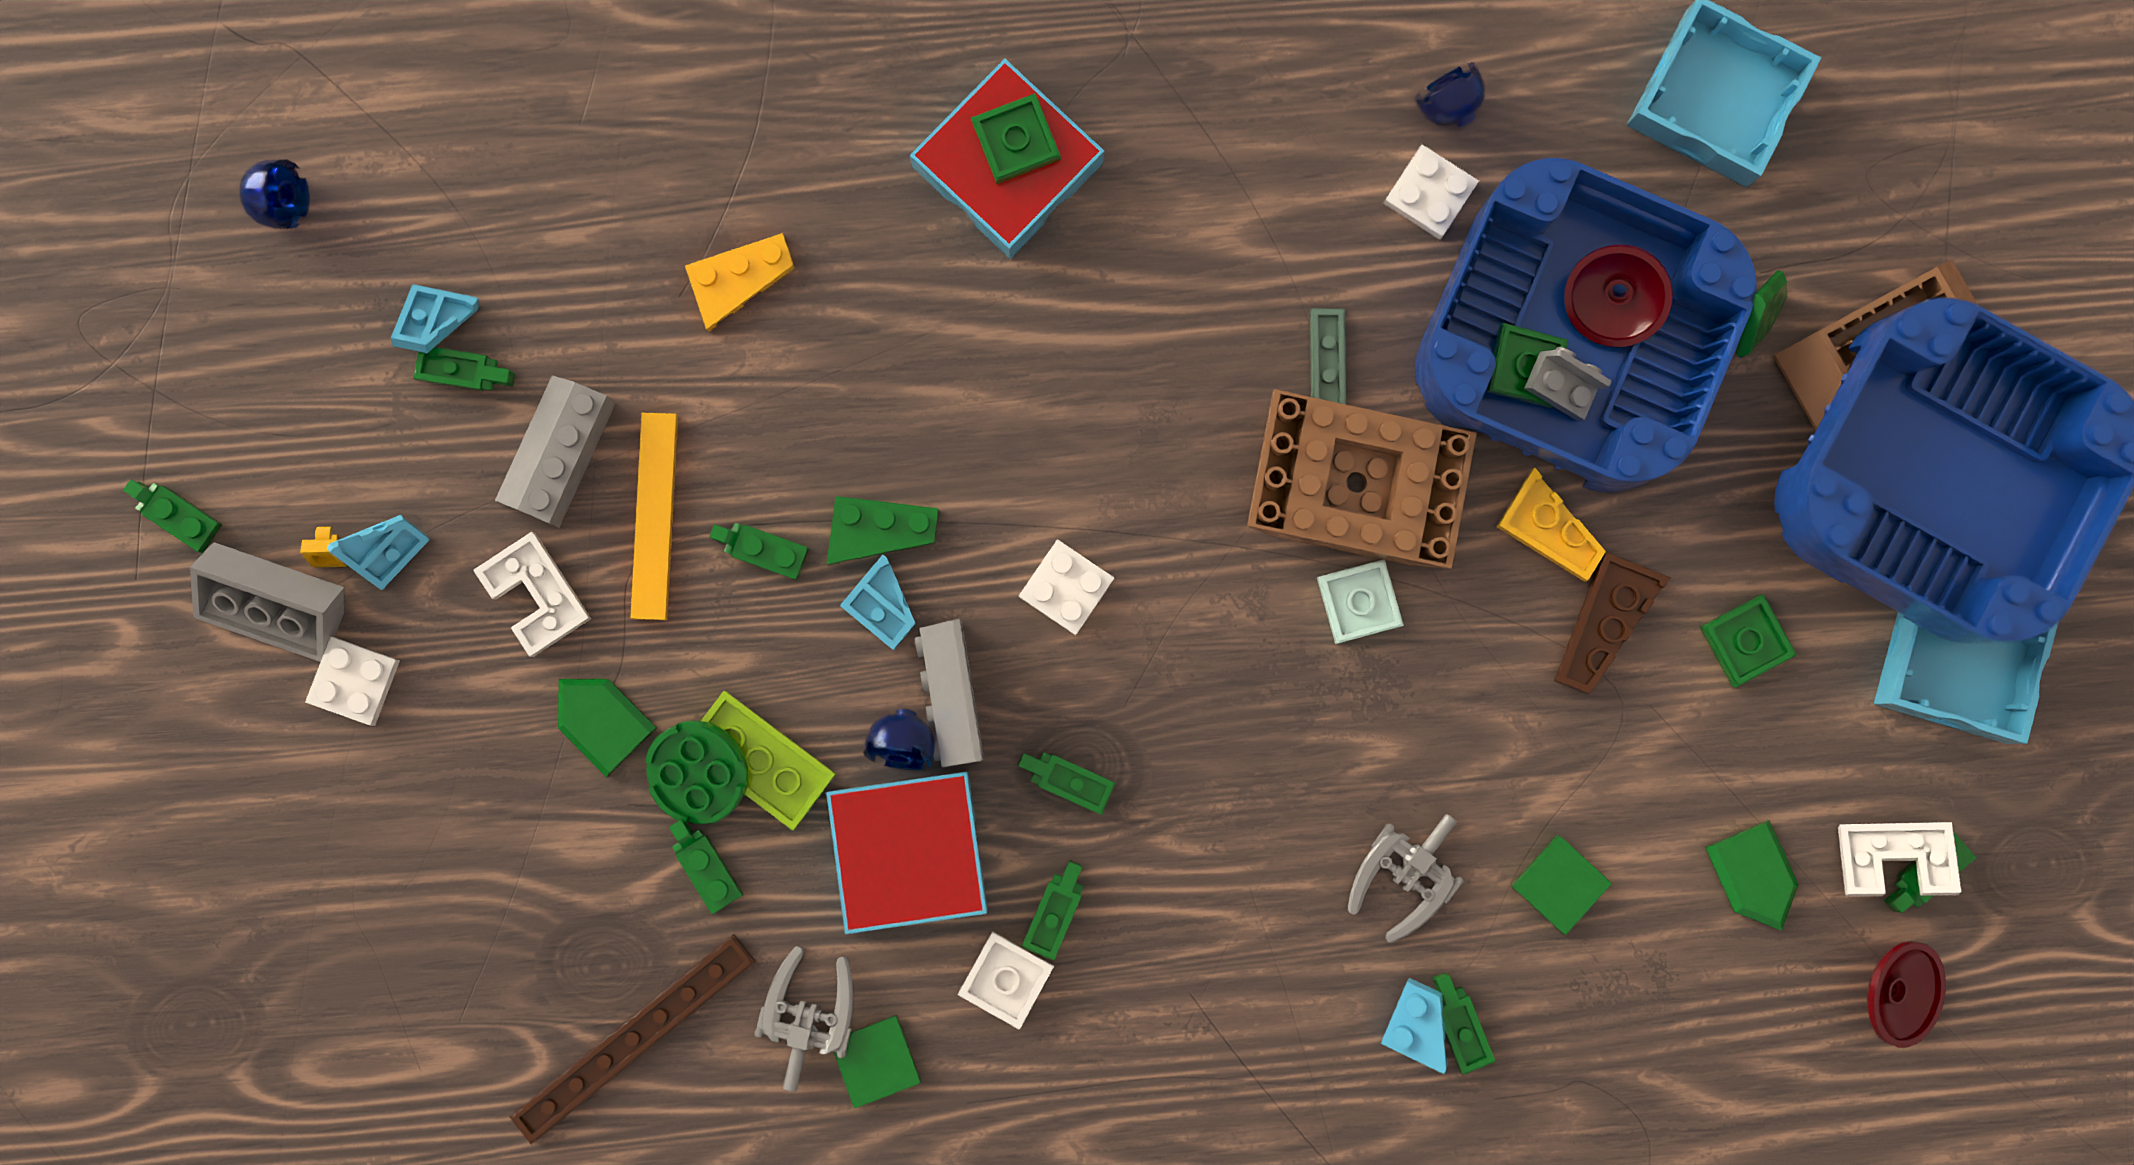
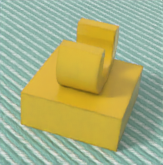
M317 527L315 540H302L300 553L312 568L347 567L344 562L331 554L327 549L330 543L339 540L338 535H332V527Z

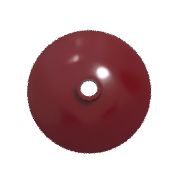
M1609 245L1590 252L1573 268L1565 287V308L1574 327L1589 340L1610 347L1631 346L1648 339L1664 324L1671 309L1673 288L1667 270L1655 256L1635 246ZM1622 284L1626 287L1627 291L1617 293L1614 290V286Z
M1916 941L1902 942L1889 950L1880 959L1872 973L1867 990L1868 1016L1876 1035L1889 1045L1899 1048L1916 1045L1930 1033L1940 1016L1945 999L1946 977L1939 955L1930 946Z

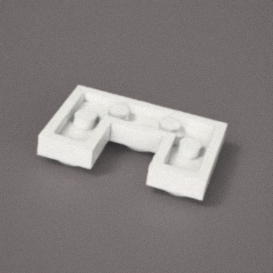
M530 532L473 570L492 599H498L523 582L540 607V609L511 627L529 657L536 656L591 620L588 612L534 532Z
M1952 822L1839 825L1838 834L1846 897L1884 896L1886 893L1882 861H1916L1920 896L1959 895L1961 893Z

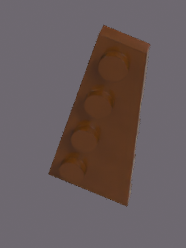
M1605 552L1597 566L1554 681L1582 693L1590 694L1615 659L1618 650L1629 639L1639 620L1654 603L1653 600L1660 590L1666 586L1671 577Z

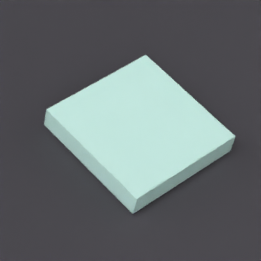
M1385 559L1317 577L1335 644L1404 626Z

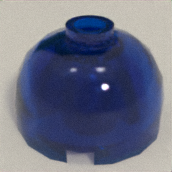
M1474 62L1468 63L1470 70L1463 72L1459 66L1426 86L1427 90L1431 92L1423 98L1420 93L1415 96L1414 100L1429 121L1445 127L1456 124L1458 128H1461L1476 119L1474 112L1483 103L1485 83Z
M288 159L265 160L257 162L245 171L240 183V200L245 212L253 221L267 228L290 229L300 225L296 223L300 217H306L310 203L309 186L306 178H300L295 170L300 169L296 163Z
M897 709L896 713L886 714L877 719L869 728L864 746V756L875 762L876 756L885 759L884 766L890 768L923 770L924 763L929 768L932 766L935 738L932 729L927 723L916 717V712L908 709Z

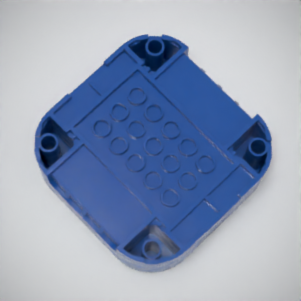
M1545 158L1524 164L1504 178L1476 214L1443 294L1421 340L1415 360V379L1425 400L1424 404L1430 413L1443 425L1457 429L1469 428L1490 436L1492 441H1502L1522 450V454L1527 456L1532 454L1552 463L1554 468L1559 470L1564 468L1585 478L1582 487L1597 492L1616 493L1643 485L1667 474L1680 465L1691 453L1700 436L1753 308V297L1756 293L1757 283L1752 259L1738 237L1722 224L1587 165L1563 158ZM1618 244L1635 246L1655 256L1663 264L1670 276L1673 299L1669 315L1655 334L1640 343L1625 347H1610L1595 343L1583 336L1568 317L1564 294L1569 275L1583 257L1598 248ZM1622 284L1614 286V290L1617 293L1627 291L1626 287ZM1506 323L1567 339L1566 349L1574 352L1577 360L1600 368L1602 375L1612 381L1609 388L1597 390L1585 420L1576 421L1555 407L1547 408L1485 392L1495 369L1496 362L1493 353L1500 324Z
M1956 298L1931 299L1872 323L1854 339L1848 350L1857 355L1847 374L1844 373L1841 378V385L1831 404H1827L1824 410L1825 415L1814 435L1810 436L1808 446L1799 463L1794 467L1782 470L1778 479L1774 508L1775 513L1779 514L1780 523L1784 531L1781 534L1792 551L1809 565L1841 583L1846 582L1903 614V617L1943 639L1959 643L2021 641L2039 636L2055 626L2070 609L2134 488V400L2125 389L2110 378L1972 302Z

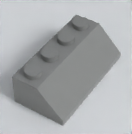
M552 375L495 501L560 528L616 403L602 393L576 382Z
M215 542L190 566L193 618L321 662L329 639L336 636L344 615V587Z
M960 619L920 628L921 636L915 637L918 658L924 657L926 671H921L920 675L923 692L930 691L932 705L926 706L929 727L935 726L937 740L931 741L934 761L941 760L942 767L984 761L963 623Z

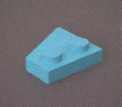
M412 284L391 336L392 346L428 353L478 311L480 307L479 299L477 297Z
M398 515L332 542L327 546V549L373 585L383 590L430 539L427 534L402 515Z
M884 555L878 559L840 605L892 650L899 646L916 625L890 562Z
M1409 978L1381 1044L1444 1074L1448 1066V1059H1446L1445 1051L1446 1033L1442 1015L1444 1010L1442 993Z

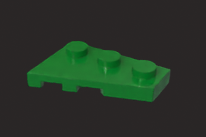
M835 496L827 565L935 544L939 508Z

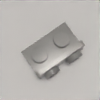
M1557 347L1556 350L1541 351L1524 389L1576 421L1585 420L1597 390L1609 388L1612 381L1602 375L1600 368L1582 363L1575 358L1576 354L1566 348Z

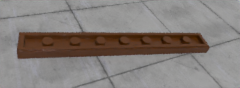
M733 934L509 1117L529 1143L533 1144L756 962L736 935Z

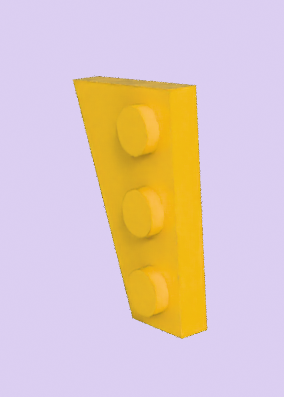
M783 233L685 266L708 332L717 327V323L725 317L741 309L743 304L756 294L764 292L795 269Z
M1533 468L1496 527L1580 580L1588 581L1606 551L1579 519L1576 520L1562 503L1563 500L1560 496L1549 488L1539 471Z

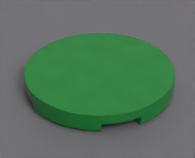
M695 720L675 724L662 732L653 741L647 752L645 762L647 763V778L650 785L648 790L656 804L675 820L679 821L682 819L686 824L688 822L713 824L733 812L745 796L749 775L744 753L730 734L714 724Z

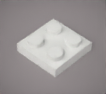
M1421 145L1383 204L1440 240L1479 180L1429 148Z
M1057 539L1018 597L1076 636L1113 582L1114 577Z
M330 637L305 702L367 725L375 726L400 660L336 637Z
M992 931L958 995L1020 1030L1054 965Z

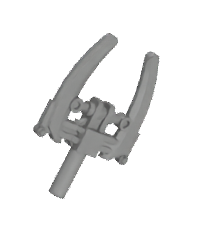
M1445 814L1422 846L1418 844L1411 845L1407 842L1410 839L1404 833H1395L1393 831L1394 826L1390 823L1386 824L1385 828L1371 846L1373 848L1362 862L1356 874L1350 892L1348 912L1350 914H1357L1372 879L1380 867L1392 872L1394 876L1393 881L1396 884L1404 883L1402 887L1407 892L1410 889L1416 890L1424 899L1410 915L1385 934V940L1388 943H1394L1425 924L1440 909L1444 902L1447 904L1464 882L1459 876L1454 878L1451 875L1450 869L1444 864L1442 868L1436 864L1437 858L1433 856L1457 821L1448 814ZM1394 851L1403 857L1404 865L1402 867L1396 866L1389 858ZM1427 876L1435 883L1431 889L1424 887L1420 884L1419 877Z
M802 946L793 948L775 974L765 1004L761 1007L757 1028L754 1032L756 1037H762L765 1034L774 1042H780V1038L785 1039L787 1046L792 1047L783 1085L784 1090L792 1092L797 1091L806 1050L817 1047L821 1048L819 1053L826 1055L831 1052H837L838 1058H844L847 1055V1047L852 1030L850 1023L853 1011V981L847 957H839L836 962L838 982L834 1013H823L819 1010V1005L812 1004L811 1008L807 1007L808 1002L800 1001L799 1005L796 1004L795 1006L784 1001L791 978L805 953ZM782 1013H792L796 1017L795 1021L791 1024L781 1022ZM823 1021L828 1026H831L829 1033L818 1031L815 1025L816 1022Z

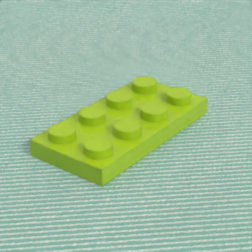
M725 690L701 720L720 727L735 739L744 753L748 766L749 778L745 795L792 831L798 827L837 775Z

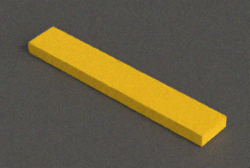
M641 414L630 619L668 620L678 431L677 414Z

